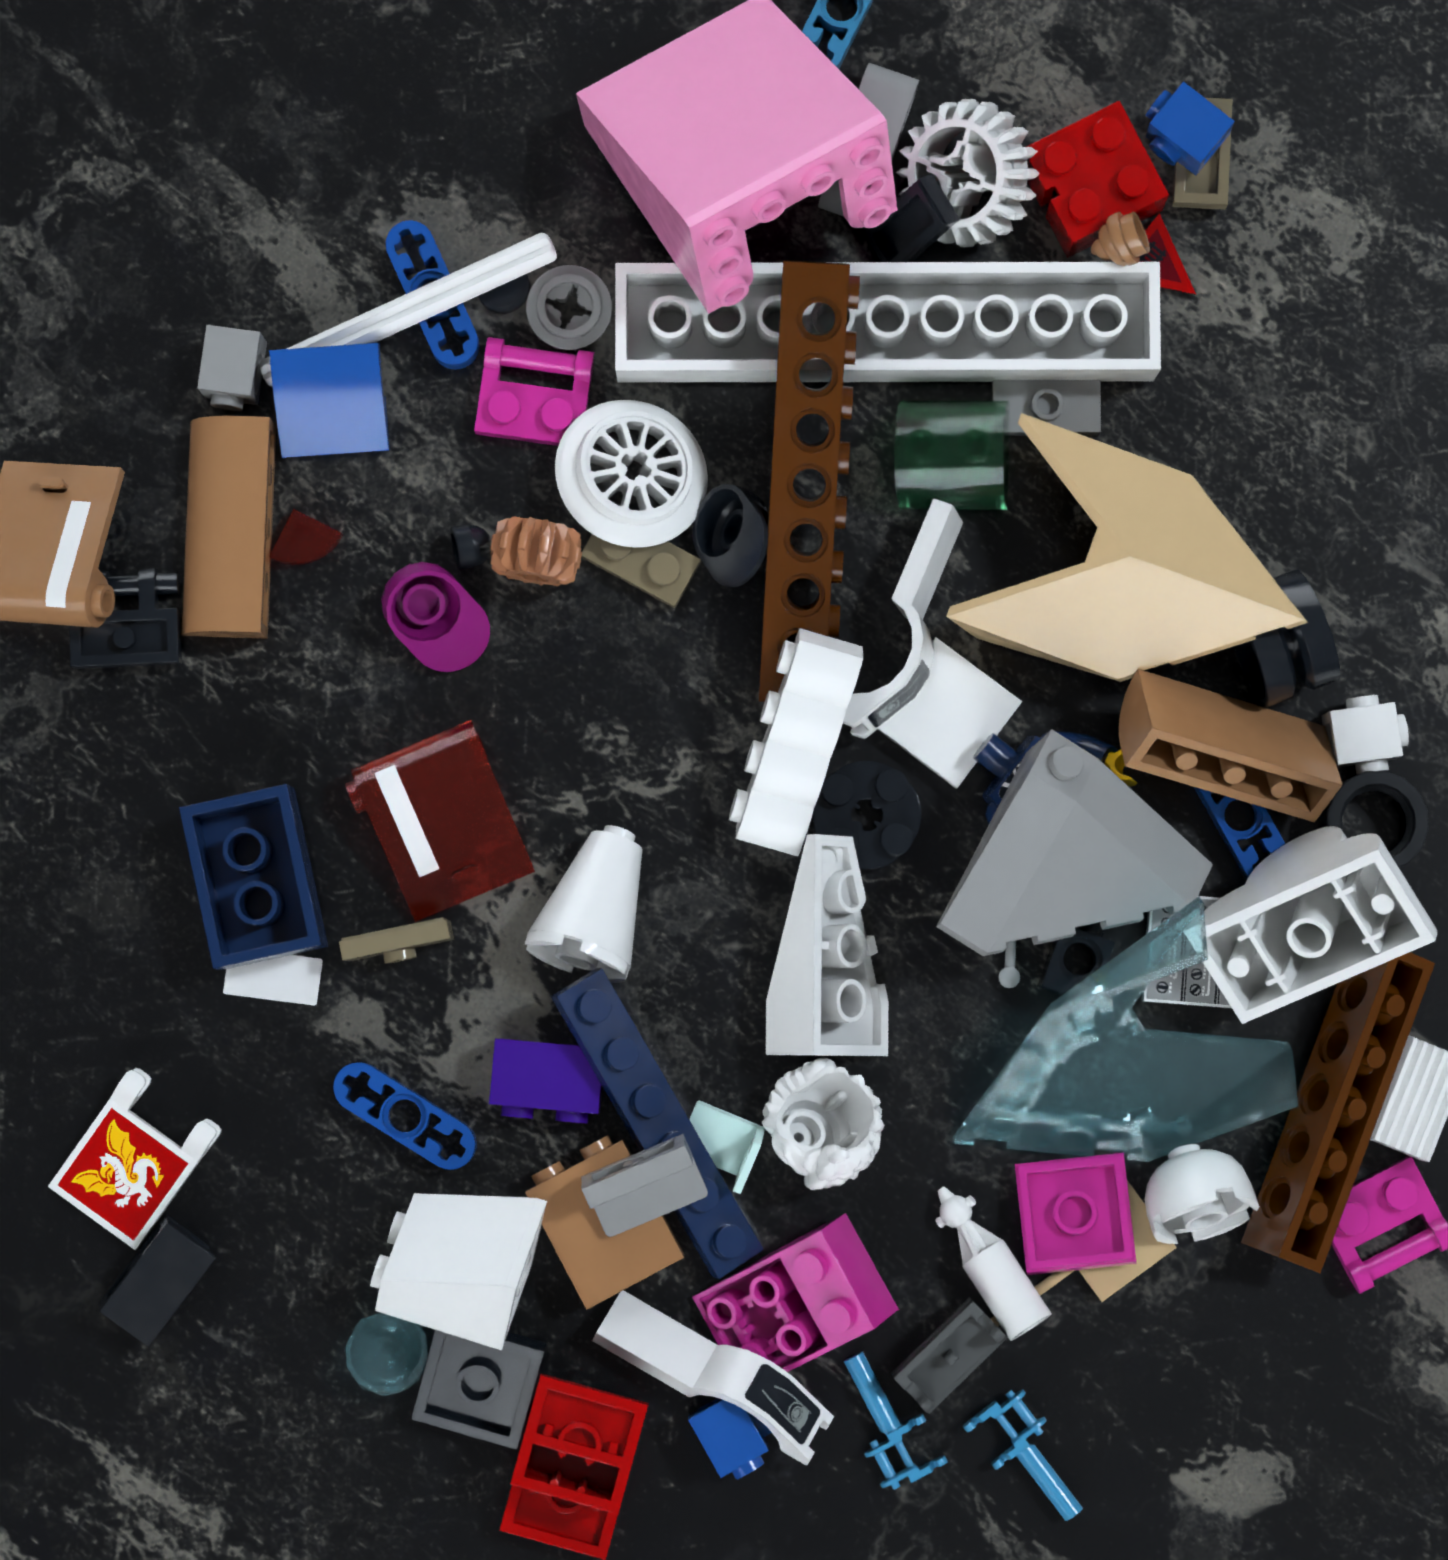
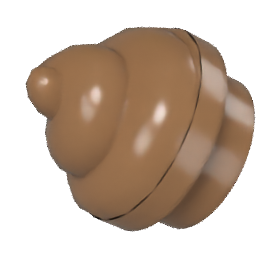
M1117 212L1108 216L1106 224L1102 225L1099 229L1098 239L1091 246V253L1093 255H1097L1104 261H1113L1120 266L1134 265L1140 261L1139 256L1150 252L1145 229L1135 212L1126 215Z

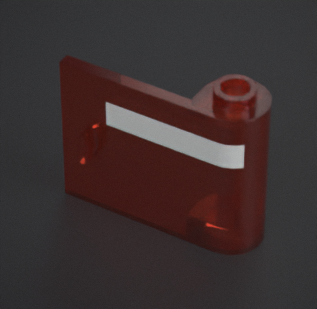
M472 720L351 769L354 780L345 784L350 800L357 814L367 811L415 922L535 872ZM471 864L475 865L453 874L454 871Z

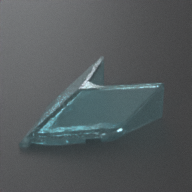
M1197 897L1048 1006L954 1134L953 1144L974 1146L975 1139L1006 1141V1149L1080 1156H1094L1095 1150L1126 1152L1128 1160L1149 1162L1168 1155L1169 1152L1177 1147L1187 1144H1198L1298 1107L1293 1050L1290 1044L1284 1041L1145 1029L1133 1011L1132 1006L1150 982L1208 960L1204 903L1200 897Z

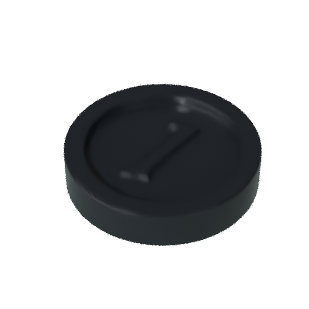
M527 274L520 276L478 297L481 303L490 311L500 314L514 312L528 298L530 291Z

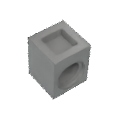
M206 325L197 389L205 398L211 399L210 405L212 407L242 411L243 403L258 405L262 381L259 363L262 359H265L267 341L261 332Z

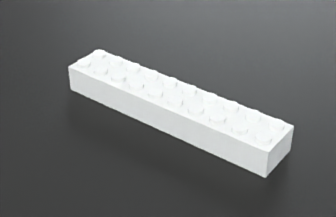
M827 262L850 264L849 275L860 276L858 309H847L846 331L857 332L855 365L844 364L843 382H993V380L1154 381L1161 370L1160 262H1138L1131 266H1120L1114 262ZM615 263V371L617 383L776 382L783 263H751L753 281L749 286L748 294L737 304L728 307L722 306L708 314L675 263ZM820 302L809 305L802 317L805 328L814 334H823L829 331L835 321L833 309L829 305ZM819 358L807 360L799 371V377L802 382H829L832 375L830 365Z

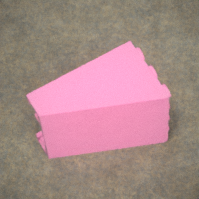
M748 0L576 93L584 126L708 314L722 306L728 307L737 304L749 292V286L753 281V270L745 234L747 229L760 222L767 223L776 219L786 208L808 196H817L824 193L837 180L843 216L851 227H877L898 210L887 120L772 0Z

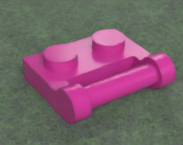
M488 337L474 428L475 434L559 446L560 440L569 425L583 412L587 411L595 352L578 350L577 355L505 345V339ZM502 366L571 375L574 376L573 390L500 381Z
M1407 1156L1353 1184L1333 1238L1332 1246L1352 1285L1359 1294L1373 1288L1374 1280L1437 1248L1441 1252L1448 1249V1223L1442 1216L1411 1156ZM1418 1215L1421 1216L1427 1229L1362 1262L1355 1247Z

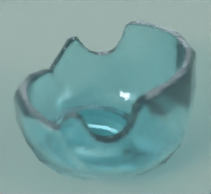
M379 1312L362 1318L353 1329V1333L345 1347L346 1367L360 1388L382 1396L398 1394L417 1383L425 1370L429 1355L428 1337L419 1324Z

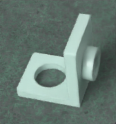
M698 1100L689 1120L716 1167L737 1176L733 1192L741 1194L761 1147L765 1128Z

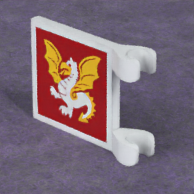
M139 1068L126 1072L106 1105L48 1185L50 1189L134 1250H137L200 1160L220 1136L222 1130L219 1125L210 1119L200 1121L193 1128L183 1146L180 1147L140 1118L130 1109L146 1091L152 1078Z

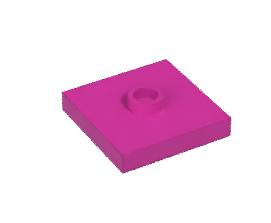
M1124 1152L1015 1164L1027 1275L1137 1264Z

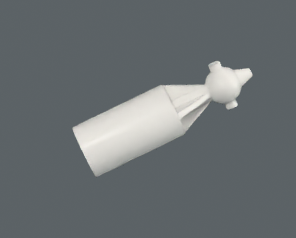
M946 1187L940 1188L938 1190L941 1202L940 1216L935 1221L940 1228L946 1225L951 1228H957L963 1263L962 1267L1010 1341L1025 1334L1051 1316L1052 1313L1005 1241L971 1220L972 1207L976 1205L975 1199L971 1195L966 1198L954 1195Z

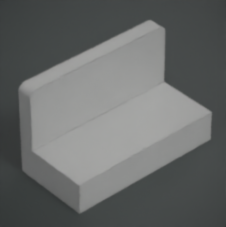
M684 1134L581 1176V1189L589 1208L595 1209L603 1230L608 1237H613L701 1200L708 1194L707 1187Z

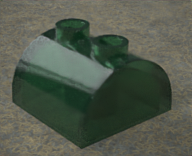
M1008 400L900 401L896 415L894 452L895 486L899 508L929 509L934 498L952 504L955 509L1008 510L1010 402Z

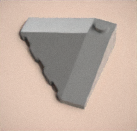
M1051 729L1026 752L936 927L980 955L987 956L1005 951L1007 949L1006 943L1031 938L1033 945L1072 937L1076 934V927L1100 922L1102 930L1140 922L1144 919V912L1167 908L1169 915L1187 912L1193 908L1213 864L1104 763Z

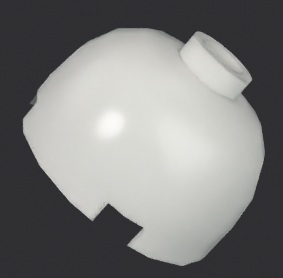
M1197 1144L1183 1145L1169 1152V1160L1157 1167L1150 1177L1144 1199L1153 1236L1158 1242L1166 1244H1178L1175 1234L1191 1232L1194 1242L1226 1233L1250 1219L1247 1212L1248 1207L1256 1211L1260 1207L1254 1188L1242 1165L1231 1155L1213 1149H1200Z

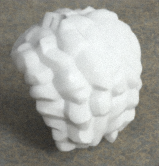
M826 1057L805 1062L803 1066L788 1071L783 1077L778 1079L775 1083V1089L771 1091L768 1102L765 1103L762 1112L764 1116L762 1124L765 1130L771 1134L775 1153L785 1164L791 1166L796 1173L804 1176L805 1186L810 1190L841 1186L848 1179H856L859 1172L868 1168L874 1160L875 1154L880 1149L881 1131L885 1126L881 1120L882 1109L879 1106L881 1103L880 1099L873 1095V1090L869 1086L865 1085L862 1075H849L844 1067H837L834 1061Z

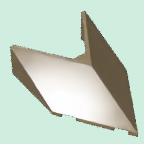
M1021 413L1018 421L1019 426L1097 526L1087 558L1084 563L950 606L946 616L976 639L1119 682L1132 679L1137 669L1145 671L1167 663L1173 666L1255 640L1256 635L1281 627L1290 629L1308 623L1192 475Z

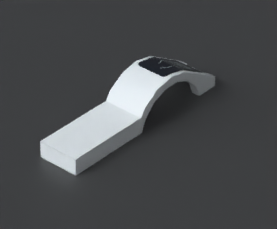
M933 498L891 598L902 615L908 619L912 628V650L902 671L889 684L870 693L852 694L843 724L852 727L850 733L853 736L865 740L915 700L930 678L934 649L930 630L924 623L923 618L963 524L962 519L952 504Z
M624 1290L619 1293L592 1340L687 1397L696 1395L711 1396L742 1408L769 1428L778 1440L782 1452L806 1466L815 1453L809 1445L819 1426L827 1430L834 1418L792 1375L772 1361L746 1349L730 1345H717Z

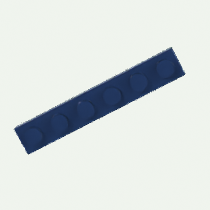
M595 968L552 995L553 1002L639 1151L641 1152L684 1134L707 1187L708 1194L701 1200L675 1210V1213L711 1276L720 1279L763 1251V1247L602 968Z

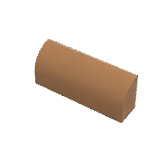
M209 416L196 418L190 422L182 636L268 639L276 425L270 417Z
M1137 669L1132 677L1123 699L1119 718V741L1125 767L1311 822L1317 820L1343 784L1325 726L1141 669Z

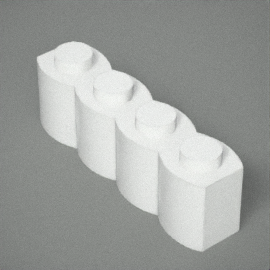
M799 628L794 643L787 640L784 641L776 672L784 674V678L778 693L768 691L760 722L768 724V728L762 742L752 741L744 769L745 772L752 773V777L747 791L737 789L729 814V820L737 822L736 839L799 856L827 773L830 758L837 743L845 713L858 679L863 661V646Z

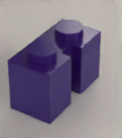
M495 1038L489 1104L501 1105V1116L533 1119L534 1108L556 1110L555 1121L587 1124L588 1113L599 1114L601 1112L603 1087L578 1045Z

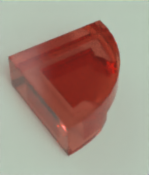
M293 509L269 557L274 561L290 565L311 563L330 553L340 542L343 534Z

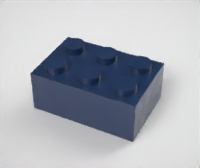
M288 784L179 807L213 969L225 970L328 947L295 788Z

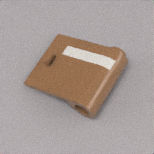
M4 461L0 473V621L98 628L104 623L106 617L112 614L115 606V593L98 568L125 474L121 467Z

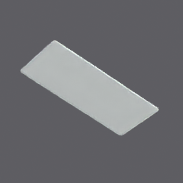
M289 955L226 969L223 993L315 1006L318 999L323 960Z

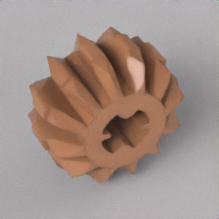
M516 516L497 522L495 534L492 535L490 546L492 569L497 574L504 575L508 579L520 580L524 583H535L541 586L543 584L553 586L569 584L575 581L577 569L580 568L582 548H580L581 534L574 528H568L565 524L550 522L548 519L539 520L532 517L520 518Z

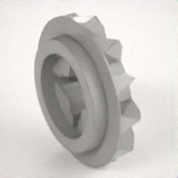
M563 265L548 270L535 281L528 294L526 312L529 324L538 339L552 346L557 351L562 349L578 351L600 340L611 322L612 301L607 286L594 272L581 266ZM574 288H577L578 307L585 310V313L591 314V316L584 314L583 316L574 315L570 323H567L566 328L562 329L561 312L558 309H554L553 305L547 303H566L569 295L572 296Z

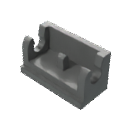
M969 1297L891 1374L895 1381L918 1402L920 1407L930 1414L1008 1337Z

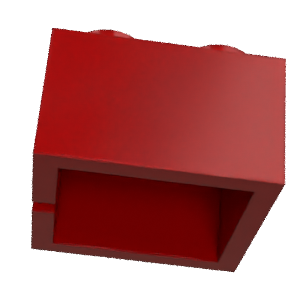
M1120 100L1026 146L1033 147V149L1038 151L1032 158L1027 160L1028 168L1036 169L1040 173L1036 178L1028 179L1027 182L1031 190L1037 195L1036 199L1040 207L1049 203L1045 217L1067 258L1092 246L1093 242L1098 239L1099 229L1102 225L1106 224L1108 216L1117 212H1121L1123 215L1135 212L1139 219L1143 221L1161 212L1168 199L1169 193ZM1055 189L1058 196L1051 199L1053 191Z

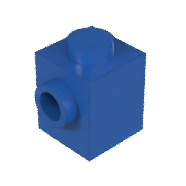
M1183 81L1173 95L1164 90L1146 113V116L1152 120L1149 123L1146 138L1151 141L1149 144L1150 149L1161 160L1172 166L1178 162L1197 176L1230 135L1235 121Z
M716 1398L688 1415L689 1423L720 1478L732 1472L735 1479H739L764 1464L761 1455L769 1451L768 1443L764 1437L772 1432L752 1414L735 1404Z

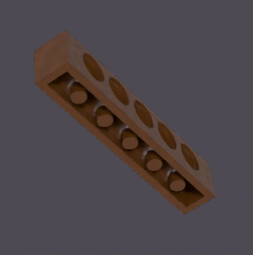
M1409 952L1337 983L1257 1200L1260 1207L1257 1211L1253 1209L1241 1243L1321 1274L1433 971L1434 962Z

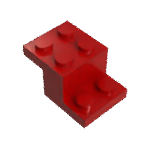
M541 1373L510 1483L512 1486L499 1531L606 1560L649 1403Z

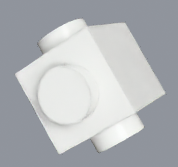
M1378 695L1346 699L1347 709L1332 710L1321 716L1337 768L1355 765L1356 775L1365 771H1388V761L1402 757V747L1408 746L1409 734L1404 714H1397L1395 702L1379 704Z

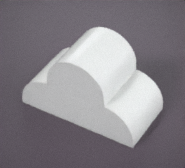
M1329 826L1303 834L1267 856L1251 872L1245 885L1231 891L1205 909L1190 925L1186 937L1240 1022L1244 1024L1428 945L1436 940L1437 929L1380 836L1366 833L1347 838L1341 828Z

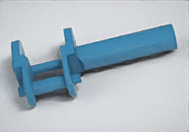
M863 1351L843 1361L879 1431L885 1433L888 1438L878 1444L876 1439L869 1443L871 1449L864 1453L866 1458L875 1457L885 1477L880 1483L881 1488L891 1485L893 1490L900 1487L898 1481L907 1476L912 1483L931 1473L934 1468L948 1463L945 1455L939 1456L920 1467L913 1463L902 1442V1435L910 1431L913 1426L924 1423L926 1421L924 1414H919L900 1424ZM894 1445L906 1468L897 1473L894 1471L884 1451Z
M1024 1389L1017 1393L1010 1390L1005 1394L1008 1399L1004 1403L999 1405L994 1400L963 1425V1428L968 1433L976 1427L975 1425L979 1422H984L990 1416L997 1419L1010 1436L1013 1445L991 1463L995 1470L999 1469L1006 1460H1012L1016 1456L1064 1520L1068 1521L1075 1517L1083 1507L1035 1444H1030L1026 1441V1438L1031 1434L1035 1433L1036 1436H1039L1044 1432L1041 1426L1045 1424L1047 1419L1045 1417L1036 1419L1021 1400L1026 1394ZM1011 1407L1014 1408L1027 1425L1020 1433L1015 1431L1003 1415Z

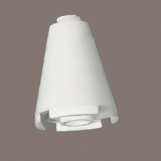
M606 825L603 831H592L527 933L525 944H528L526 950L530 954L547 964L572 973L574 967L591 971L595 968H602L611 983L625 982L631 969L642 860V848L634 842L636 836L632 832L618 826Z

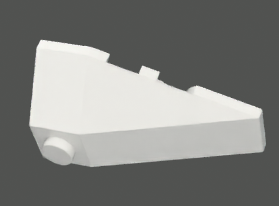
M807 834L766 999V1055L888 1056L889 1002L885 984H877L871 956L878 953L874 935H866L860 909L863 908L866 902V896L853 837Z

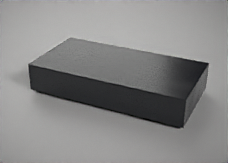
M931 173L919 178L896 199L898 210L892 213L885 222L874 228H864L862 232L880 262H912L956 224L960 218Z

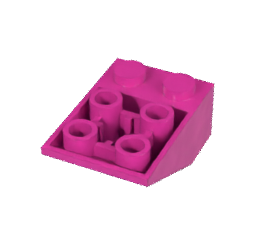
M846 1213L798 1237L692 1297L718 1345H730L749 1350L772 1361L786 1372L875 1329L899 1310Z

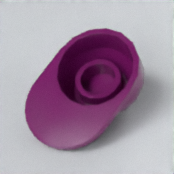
M418 562L406 565L398 570L386 583L381 598L384 618L395 636L423 665L436 671L453 672L470 666L482 655L490 637L488 617L478 602L451 573L438 564Z

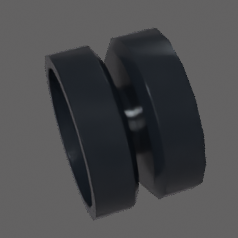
M1299 569L1273 578L1308 623L1290 629L1281 627L1256 635L1255 640L1233 646L1246 681L1263 707H1269L1293 698L1296 678L1303 686L1314 690L1338 681L1340 677L1339 658L1326 616L1314 590Z

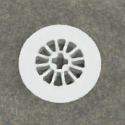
M615 400L601 403L588 409L569 425L560 440L556 453V482L566 508L587 531L612 544L639 548L655 546L672 540L694 522L697 510L702 500L706 497L708 487L707 466L697 440L678 418L650 403L636 400ZM628 429L639 431L636 446L632 443ZM616 432L620 445L608 434ZM647 434L659 440L649 450L645 449ZM594 444H599L608 454L594 450ZM663 447H666L672 455L658 459L654 458ZM633 460L642 465L640 469L641 475H638L635 480L625 476L627 472L626 466H629ZM590 463L607 469L593 472ZM676 468L677 476L661 470ZM607 481L613 483L606 492H601L596 485L597 483ZM661 486L673 489L674 495H669ZM617 491L623 493L620 506L609 500ZM648 494L661 506L653 508ZM632 495L636 497L640 511L629 509Z

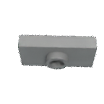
M993 380L992 436H1027L1018 424L1021 413L1083 436H1099L1101 433V380Z

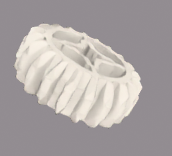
M962 99L958 104L956 102H945L939 105V112L929 111L922 115L924 127H914L908 131L915 145L905 146L899 150L905 158L909 159L908 167H903L896 173L902 178H908L909 187L919 178L932 173L960 218L956 224L937 239V241L944 244H951L956 241V244L960 247H973L977 242L980 245L993 243L996 241V234L1007 235L1013 231L1011 220H1022L1023 217L1027 216L1020 202L1032 200L1037 196L1030 188L1026 187L1028 179H1034L1040 174L1036 169L1028 168L1027 160L1032 158L1038 151L1033 149V147H1022L1021 145L1029 131L1023 127H1013L1015 115H1012L1010 112L998 113V105H995V103L981 102L979 104L975 99ZM965 130L963 140H957L953 152L950 155H943L950 141ZM956 165H963V169L956 167ZM972 177L980 181H972ZM909 187L904 188L899 195L901 196ZM985 191L993 192L987 204L978 213L969 217L972 206L978 205L982 194Z

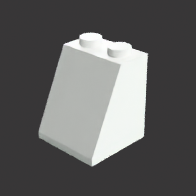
M414 1193L407 1213L397 1211L393 1219L387 1243L394 1245L390 1257L380 1254L372 1275L370 1286L379 1289L375 1311L502 1350L533 1264L547 1201L529 1197Z

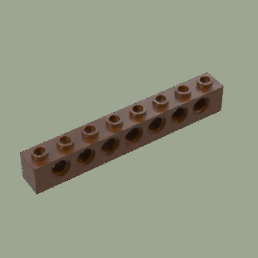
M783 260L759 702H765L769 690L778 693L784 674L776 672L784 641L789 636L798 633L799 628L825 636L839 638L840 605L830 604L831 583H842L844 551L833 550L834 529H845L847 496H836L838 474L848 475L850 442L840 441L841 419H852L853 387L843 386L844 364L855 365L857 337L856 331H846L847 309H858L860 276L849 275L850 264ZM813 303H825L833 309L835 314L832 328L823 334L811 333L802 322L805 309ZM812 358L826 361L832 370L830 381L819 389L808 388L799 377L801 366ZM807 414H818L828 423V433L818 443H806L797 435V423ZM814 469L823 475L825 487L818 496L805 498L795 491L793 481L800 471ZM812 524L820 530L822 540L815 550L802 552L792 545L790 535L797 526ZM800 578L813 581L819 589L816 600L806 606L794 604L787 595L789 585Z

